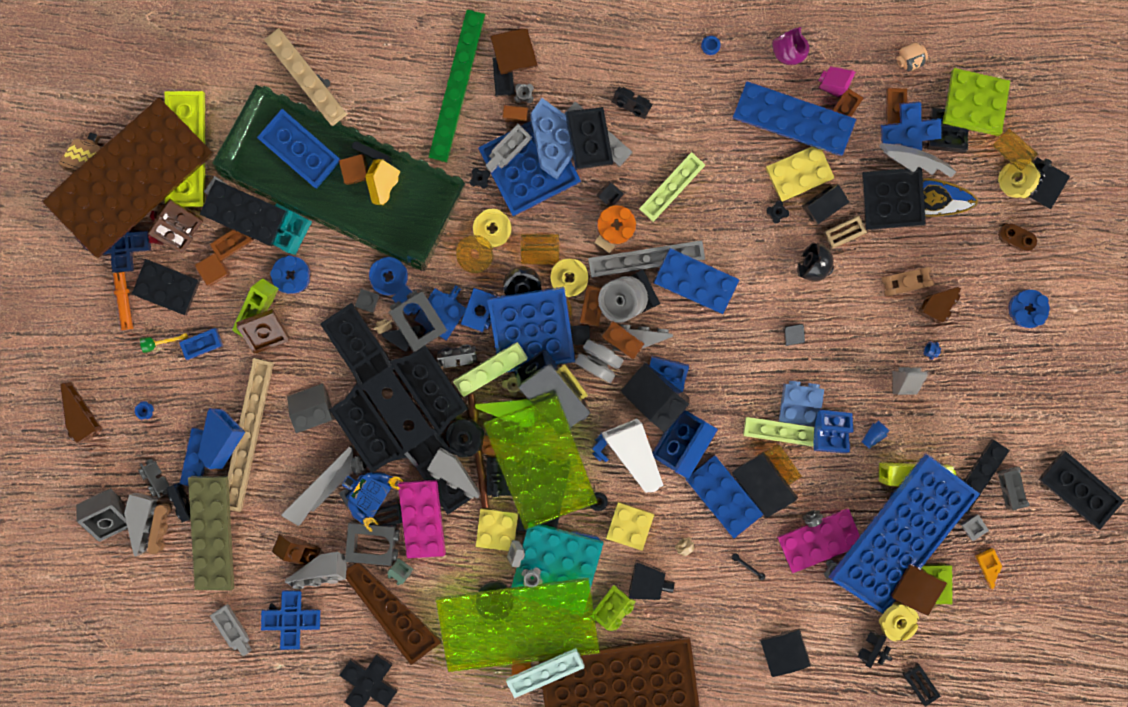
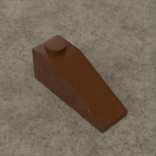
M63 382L60 384L65 426L69 431L68 435L76 443L85 442L103 428L72 382Z

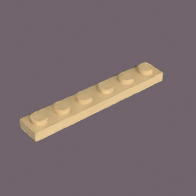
M280 28L264 39L332 126L347 115Z

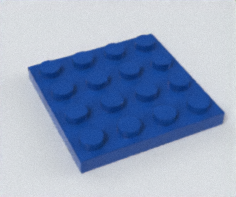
M531 121L521 125V127L532 136V140L502 169L498 166L491 173L513 217L581 183L571 160L557 179L541 169ZM510 132L478 147L486 164L491 160L489 157L492 153L491 151Z
M564 287L487 299L496 354L518 342L528 357L526 361L507 372L515 371L543 349L547 350L557 365L575 362Z

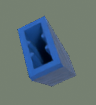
M209 408L207 412L198 458L208 469H223L245 434V431L223 409Z

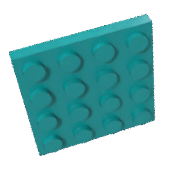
M529 521L523 543L525 556L521 560L520 566L516 568L511 586L512 594L583 614L604 541ZM534 568H539L541 570L540 579L543 581L542 585L526 588L522 571L524 569L533 570Z

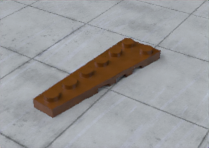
M355 563L346 570V580L410 665L414 664L442 642L428 626L363 564Z

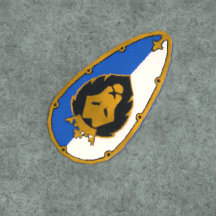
M923 179L925 217L960 214L978 205L977 197L963 187L942 180Z

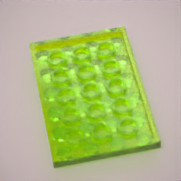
M558 396L484 423L525 530L598 503Z

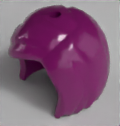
M801 27L783 33L772 42V49L779 62L786 65L801 63L807 58L810 50L808 41L801 33Z

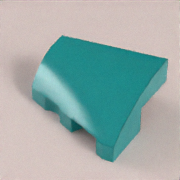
M276 203L275 206L287 211V214L273 245L287 253L296 255L312 221Z

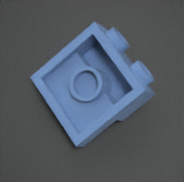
M789 381V384H783L778 421L815 426L818 411L822 408L824 389H820L819 384L808 383V387L801 386V382Z

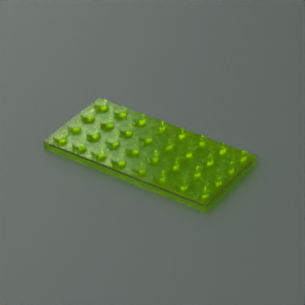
M589 578L538 584L536 587L520 586L436 598L448 672L550 660L575 648L580 656L600 653Z

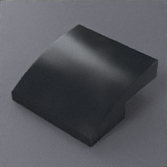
M932 108L930 119H941V139L928 140L927 149L966 153L968 150L969 129L943 124L945 109Z
M800 629L781 632L780 635L761 639V645L772 677L789 674L811 666Z

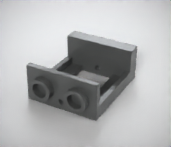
M416 290L406 296L408 300L403 303L400 300L390 306L391 310L388 311L414 352L447 331L423 291L418 293ZM409 303L418 304L434 327V329L420 338L416 337L403 315V309Z
M359 521L349 522L345 562L391 566L394 561H397L398 549H395V543L399 541L400 535L397 525L369 524L373 531H368L365 525L359 523ZM358 534L385 537L390 544L388 552L381 555L357 553Z

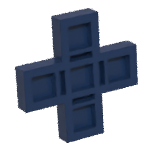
M130 229L103 254H111L113 273L133 272L132 252L151 251L148 231L131 232Z

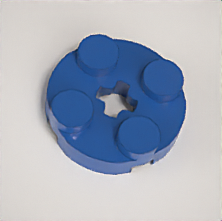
M286 256L280 258L274 264L270 276L274 286L279 288V291L287 294H296L302 292L310 282V268L301 258ZM294 270L295 278L293 280L291 278L287 279V272Z
M385 257L377 260L371 266L369 279L372 287L378 293L387 296L395 295L407 284L408 271L398 259ZM389 271H391L392 276H394L393 280L390 279L389 282H386V277H384V273H389Z
M1023 290L1011 299L1008 308L1009 315L1018 326L1023 328H1035L1043 325L1050 311L1048 297L1036 290ZM1029 304L1033 307V311L1030 314L1025 310V306H1029Z

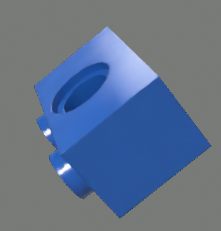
M474 288L461 324L484 332L485 329L488 330L491 318H489L490 312L487 299L497 296ZM480 305L486 308V313L483 316L476 314V308Z

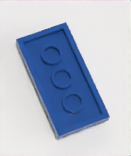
M283 109L278 112L257 137L316 189L339 164V160H341Z
M669 248L653 283L723 314L739 283V279Z
M715 455L692 472L689 479L685 478L733 538L737 537L763 516V513Z

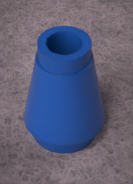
M879 420L876 423L873 422L861 442L870 449L887 437V433L890 430Z

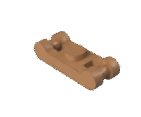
M930 267L882 277L881 280L886 289L884 291L885 296L934 286V282L929 274L931 272ZM917 275H922L923 282L918 283ZM896 280L897 288L893 289L892 281Z
M169 503L161 504L154 510L147 547L150 554H156L165 548L163 535L166 534L168 524H166L167 514L172 511V506Z

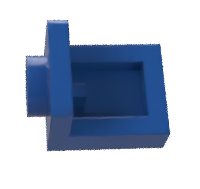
M601 433L595 439L597 443L592 447L594 450L592 454L600 462L602 460L607 462L609 460L608 457L601 451L608 443Z

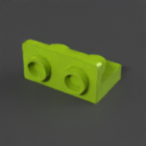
M613 585L591 613V616L606 630L614 631L621 626L624 616L632 612L636 601L629 599L622 590Z

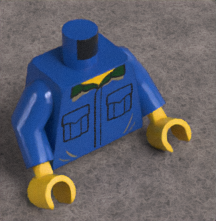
M368 472L365 475H360L357 481L347 476L342 482V486L350 490L346 498L349 500L347 505L352 516L364 524L368 531H373L369 527L370 523L373 522L378 525L373 517L392 487L396 490L400 489L395 486V483L398 480L403 482L401 478L392 477L382 472Z

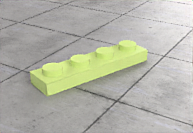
M691 152L639 210L654 222L705 167V164Z
M516 342L455 378L453 383L462 396L465 397L526 361L528 357L519 343Z
M746 417L743 436L814 447L815 427Z

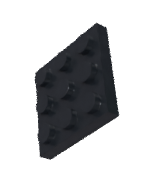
M918 167L915 172L908 168L862 172L866 230L926 225L921 167Z

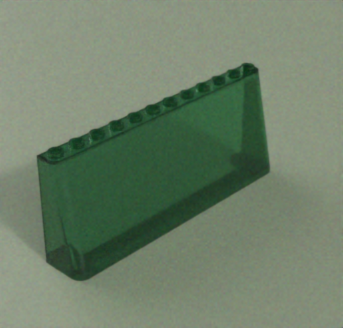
M255 85L212 162L217 173L226 180L425 272L465 188V182L458 176L454 175L452 177L441 168L429 166L424 160L411 158V155L407 152L394 150V147L390 144L377 142L373 136L360 134L356 128L343 126L340 121L332 126L320 111L309 110L303 103L292 102L286 95L275 94L270 88ZM283 109L341 160L362 154L352 148L354 141L392 158L391 165L401 171L398 176L399 180L392 187L389 193V200L384 205H375L371 201L366 181L350 185L344 183L339 163L316 189L257 137L278 112ZM364 155L369 170L375 159Z

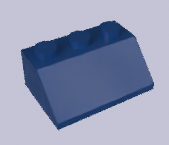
M684 410L668 430L664 432L652 452L653 457L676 473L689 479L718 429Z

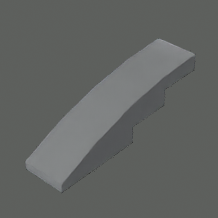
M881 143L879 146L888 156L913 172L920 166L932 175L937 169L951 178L956 173L948 163L924 151L896 144Z

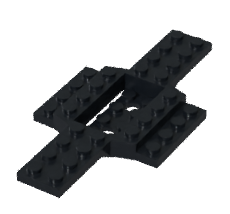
M350 303L320 323L357 381V384L347 397L329 410L371 473L388 462L407 457L416 467L424 481L437 480L440 504L447 515L471 500L472 498L463 494L464 491L458 487L454 489L448 486L446 480L434 478L430 475V471L427 470L440 447L453 454L441 434L455 417L468 409L428 347L424 345L409 356L391 361L353 303ZM394 369L396 370V372L398 373V375L400 376V378L402 379V381L404 382V384L406 385V387L408 388L414 399L417 401V403L419 404V406L421 407V409L423 410V412L425 413V415L427 416V418L429 419V421L435 429L430 428V426L428 425V423L426 422V420L424 419V417L422 416V414L420 413V411L418 410V408L416 407V405L414 404V402L412 401V399L410 398V396L408 395V393L406 392V390L394 374ZM386 387L393 391L390 399L382 396V391ZM406 420L414 422L413 430L407 431L404 429L403 424Z

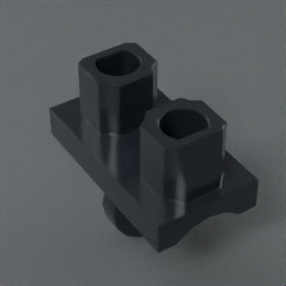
M874 632L869 633L866 641L875 646L873 651L871 652L862 647L857 656L866 663L865 666L871 668L878 655L880 656L878 663L881 665L884 664L885 660L892 661L893 657L888 655L891 650L889 646L886 645L884 651H881L887 639L886 635H879Z

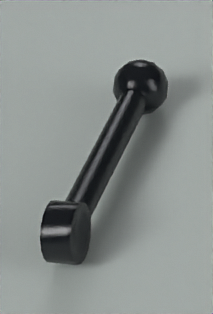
M737 553L732 554L733 561L740 562L756 574L759 580L766 578L764 573H759L739 558Z

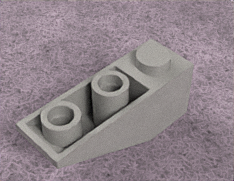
M619 324V326L644 343L641 349L673 337V334H669L667 329H657V332H651L649 327L638 326V330L630 329L631 325ZM615 346L612 347V351H620Z
M898 367V371H892L893 394H918L928 376V372H921V368Z
M440 447L427 469L430 471V475L436 479L442 478L446 480V484L454 489H457V487L464 491L463 494L472 499L476 497L478 499L480 492L458 457Z
M140 493L129 495L124 512L134 556H139L147 550V538L151 531L154 510L158 506V498Z
M338 551L320 554L285 579V583L292 586L293 589H303L304 586L316 587L321 586L322 583L335 584L340 580H345L347 566L345 556Z

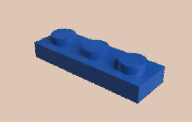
M191 429L180 484L189 486L188 477L203 476L205 466L198 458L203 429Z

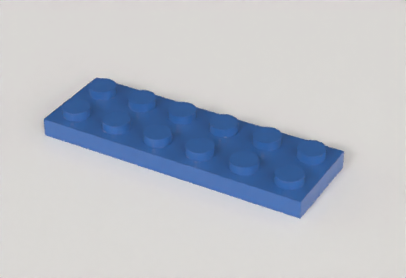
M746 81L733 115L735 120L841 157L857 120Z

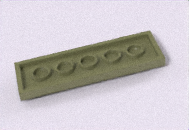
M228 476L188 477L195 590H233L234 572Z

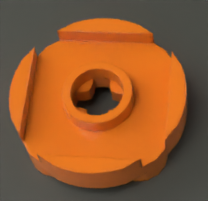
M620 205L610 206L601 213L598 219V232L604 240L611 244H623L635 232V217L628 208ZM614 220H618V222L620 223L622 222V226L619 227V230H615V227H611V224L614 223Z

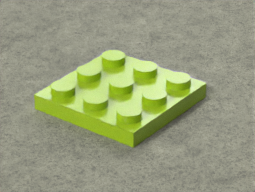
M954 68L950 77L943 124L1000 136L1003 131L1010 81Z

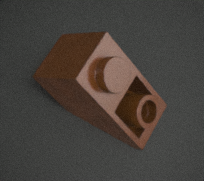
M954 287L926 296L918 314L936 323L948 321L952 314L950 310L953 304H956L960 299L961 294L959 293L961 288Z
M279 534L272 552L282 561L306 565L319 556L321 548L298 538Z

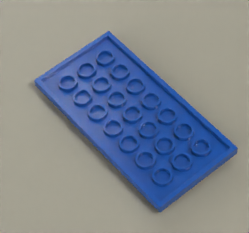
M925 453L828 577L883 614L896 601L891 595L908 565L912 564L922 568L980 493Z

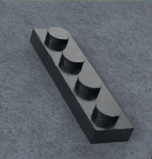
M991 439L964 479V482L981 495L1010 450ZM977 499L973 502V504H972V505L969 507V509L965 512L966 514L969 513V511L971 510V508L973 507V505L975 504V502L977 501Z

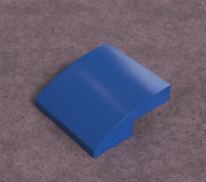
M652 355L649 366L683 392L689 365Z
M819 410L814 428V451L849 453V433L854 432L852 413Z

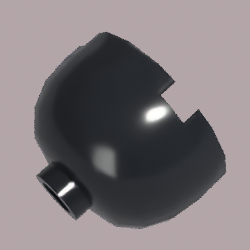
M818 242L817 244L811 243L801 256L805 257L803 264L798 263L797 266L799 277L808 281L818 282L831 275L834 270V258L826 246Z
M517 266L505 275L503 290L505 295L542 290L541 280L537 272L530 267Z

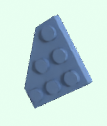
M541 98L530 114L540 167L557 179L573 156L567 121L564 113Z

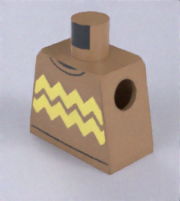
M89 132L86 141L75 138L59 161L60 167L65 171L74 173L102 148L97 145L100 136Z

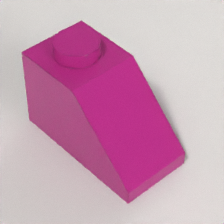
M830 66L827 71H822L818 79L821 82L818 88L839 98L848 89L856 72Z

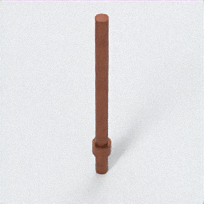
M468 394V418L479 425V410L475 408V394ZM481 448L475 454L481 506L482 508H488L489 501Z

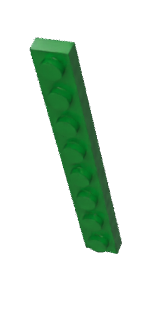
M466 10L429 159L448 163L486 17L484 13Z

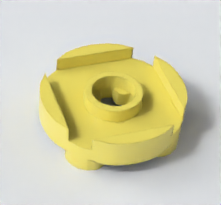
M1019 159L1016 160L1017 162L1009 163L1003 167L999 173L998 182L1000 183L1001 190L1007 196L1026 198L1037 187L1040 173L1031 161ZM1023 175V179L1019 182H1016L1015 178Z
M487 209L474 220L473 233L478 242L486 247H499L505 244L511 235V222L507 215L500 210ZM491 223H494L495 227H498V230L494 231V234H491L490 230H487V227L491 226Z
M563 259L556 263L550 276L552 287H564L566 297L577 296L582 293L589 279L588 271L584 264L575 259ZM573 273L575 275L573 277L574 282H565V274Z
M897 601L879 618V624L884 635L890 640L902 639L905 641L916 633L918 629L917 618L919 619V616L914 609ZM900 619H902V620H901V622H902L901 625L897 624V622H898Z

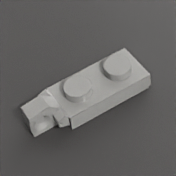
M518 124L491 151L492 153L489 155L491 160L485 165L491 173L498 166L502 169L532 140V136Z
M228 604L210 615L229 647H232L234 650L238 649L242 656L252 651L248 643L250 641L248 634Z

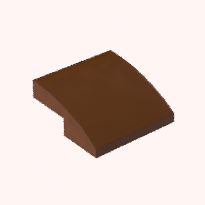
M528 29L514 30L490 36L501 75L538 66Z
M169 198L153 222L148 234L182 254L193 240L192 236L202 224L203 219Z
M909 564L891 597L929 616L947 582L929 574L922 568Z

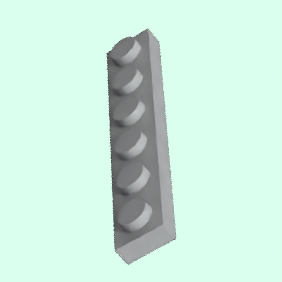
M701 240L588 258L591 278L661 267L669 248L698 261L705 260L703 242Z

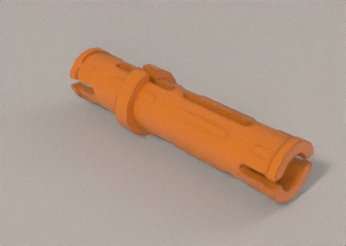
M125 272L113 273L115 291L113 292L117 298L121 331L134 329L128 298L130 291L127 289Z

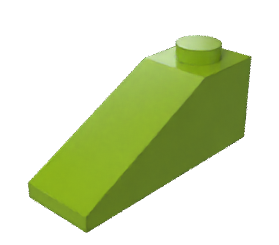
M263 278L251 286L232 331L242 336L237 328V322L267 311L279 288Z
M529 399L475 404L476 409L509 422L520 424V427L532 426V422L536 421L534 405Z

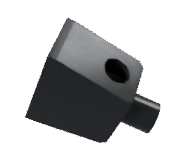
M636 559L628 597L629 599L660 600L662 591L673 593L675 582L665 580L666 573L664 570Z

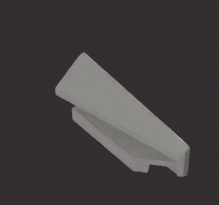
M348 447L281 515L297 526H300L309 512H314L338 488L344 479L352 473L351 461L353 459L354 447Z

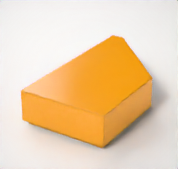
M991 548L975 555L989 588L993 589L996 585L998 573L1000 574L1002 564L995 549Z

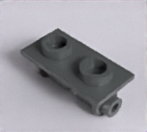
M462 345L459 348L452 349L446 347L441 349L437 353L440 367L457 366V359L460 360L461 366L474 364V362H477L476 346Z
M150 459L145 462L146 466H143L142 463L140 464L141 469L138 472L143 480H148L150 484L148 490L153 497L157 496L159 499L161 497L160 493H163V495L168 494L167 487H169V484L164 476L159 479L156 478L162 472L157 462Z

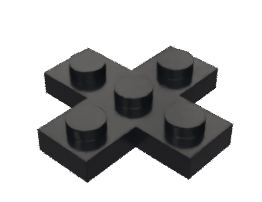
M377 653L368 668H365L351 658L339 675L355 686L345 700V703L351 707H364L371 697L384 707H387L398 689L383 680L393 663Z

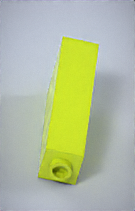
M879 462V482L888 486H900L916 464ZM942 465L950 472H952L954 475H956V471L954 470L953 466Z

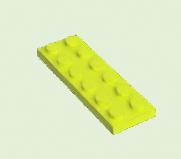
M165 91V104L205 144V92ZM205 163L165 198V204L170 198L183 207L204 206Z

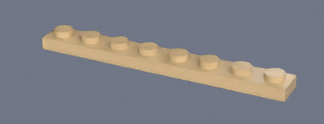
M253 358L239 426L245 431V434L233 451L228 473L230 510L237 512L242 511L274 362Z

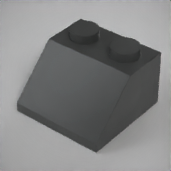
M324 383L287 396L289 416L295 433L335 420L329 410L332 408Z
M110 488L76 505L77 522L100 542L127 529L124 515L126 507L122 499Z

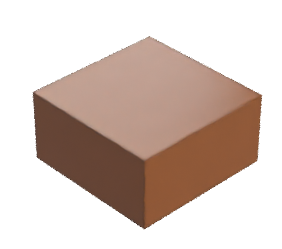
M504 105V122L520 124L528 122V108Z
M361 154L339 160L346 185L366 181L365 176L368 172V167L364 155Z
M215 253L194 265L207 286H212L230 275L223 261H220Z

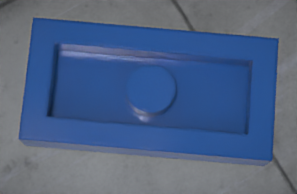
M217 328L179 342L186 360L193 359L223 346Z

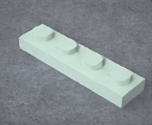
M575 648L507 678L506 683L514 698L583 669L584 663Z

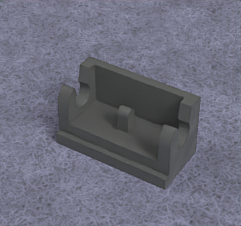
M1018 466L997 471L1005 506L1012 511L1030 506L1028 500H1026L1020 475L1022 471Z

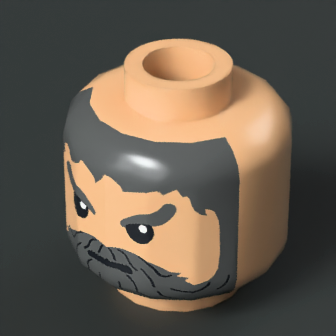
M912 43L901 48L897 57L898 66L900 68L903 67L908 72L924 66L928 59L926 48L918 43Z

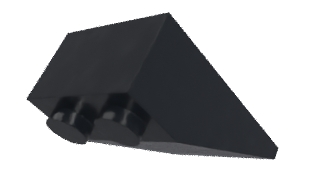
M645 362L620 390L649 421L663 432H666L690 405L689 397Z

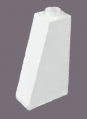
M638 419L602 432L604 439L645 493L655 492L659 487L664 486L643 425Z

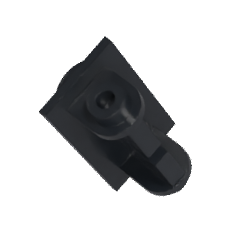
M624 86L623 88L618 87L612 103L632 112L637 117L646 119L653 105L650 103L651 100L640 95L635 100L633 99L634 92Z

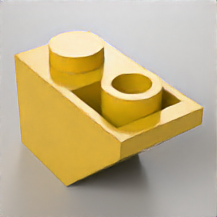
M382 159L373 160L365 176L371 201L375 205H384L389 200V193L392 187L397 184L398 176L401 172Z

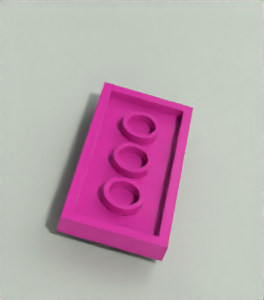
M437 480L400 482L398 487L400 488L399 497L407 558L445 556L446 551Z
M847 508L822 518V523L818 526L809 527L805 525L780 535L777 539L791 572L795 573L849 551L860 537L851 512Z

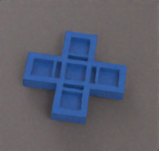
M919 101L900 104V123L881 125V143L901 144L902 146L922 151V141L941 139V119L921 120V102Z
M282 590L281 610L261 611V631L281 630L280 650L300 649V630H320L321 609H301L302 590Z

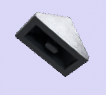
M422 326L411 327L417 338L423 330ZM400 329L382 333L385 339L403 351L408 352L410 350L409 343Z

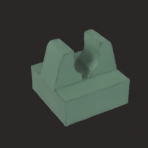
M398 558L388 571V578L391 579L393 577L397 580V585H403L414 569Z

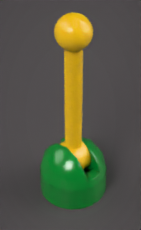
M183 333L178 337L158 341L151 337L140 338V346L143 353L154 350L157 344L177 340L184 341L188 339V335Z

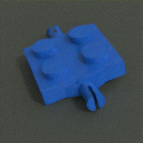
M456 285L450 294L442 293L435 288L428 298L431 306L447 329L445 333L440 335L446 341L466 311V307L459 304L456 299L462 290L458 288L456 291L458 287ZM421 309L414 320L426 329L423 334L425 335L434 327Z

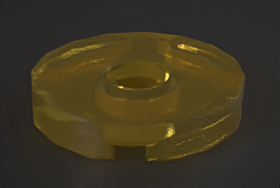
M470 235L459 242L456 248V258L464 270L469 273H480L491 266L494 259L493 248L486 238L480 235ZM472 249H475V250L478 251V253H479V258H478V259H475V258L472 257V255H471V250H472Z

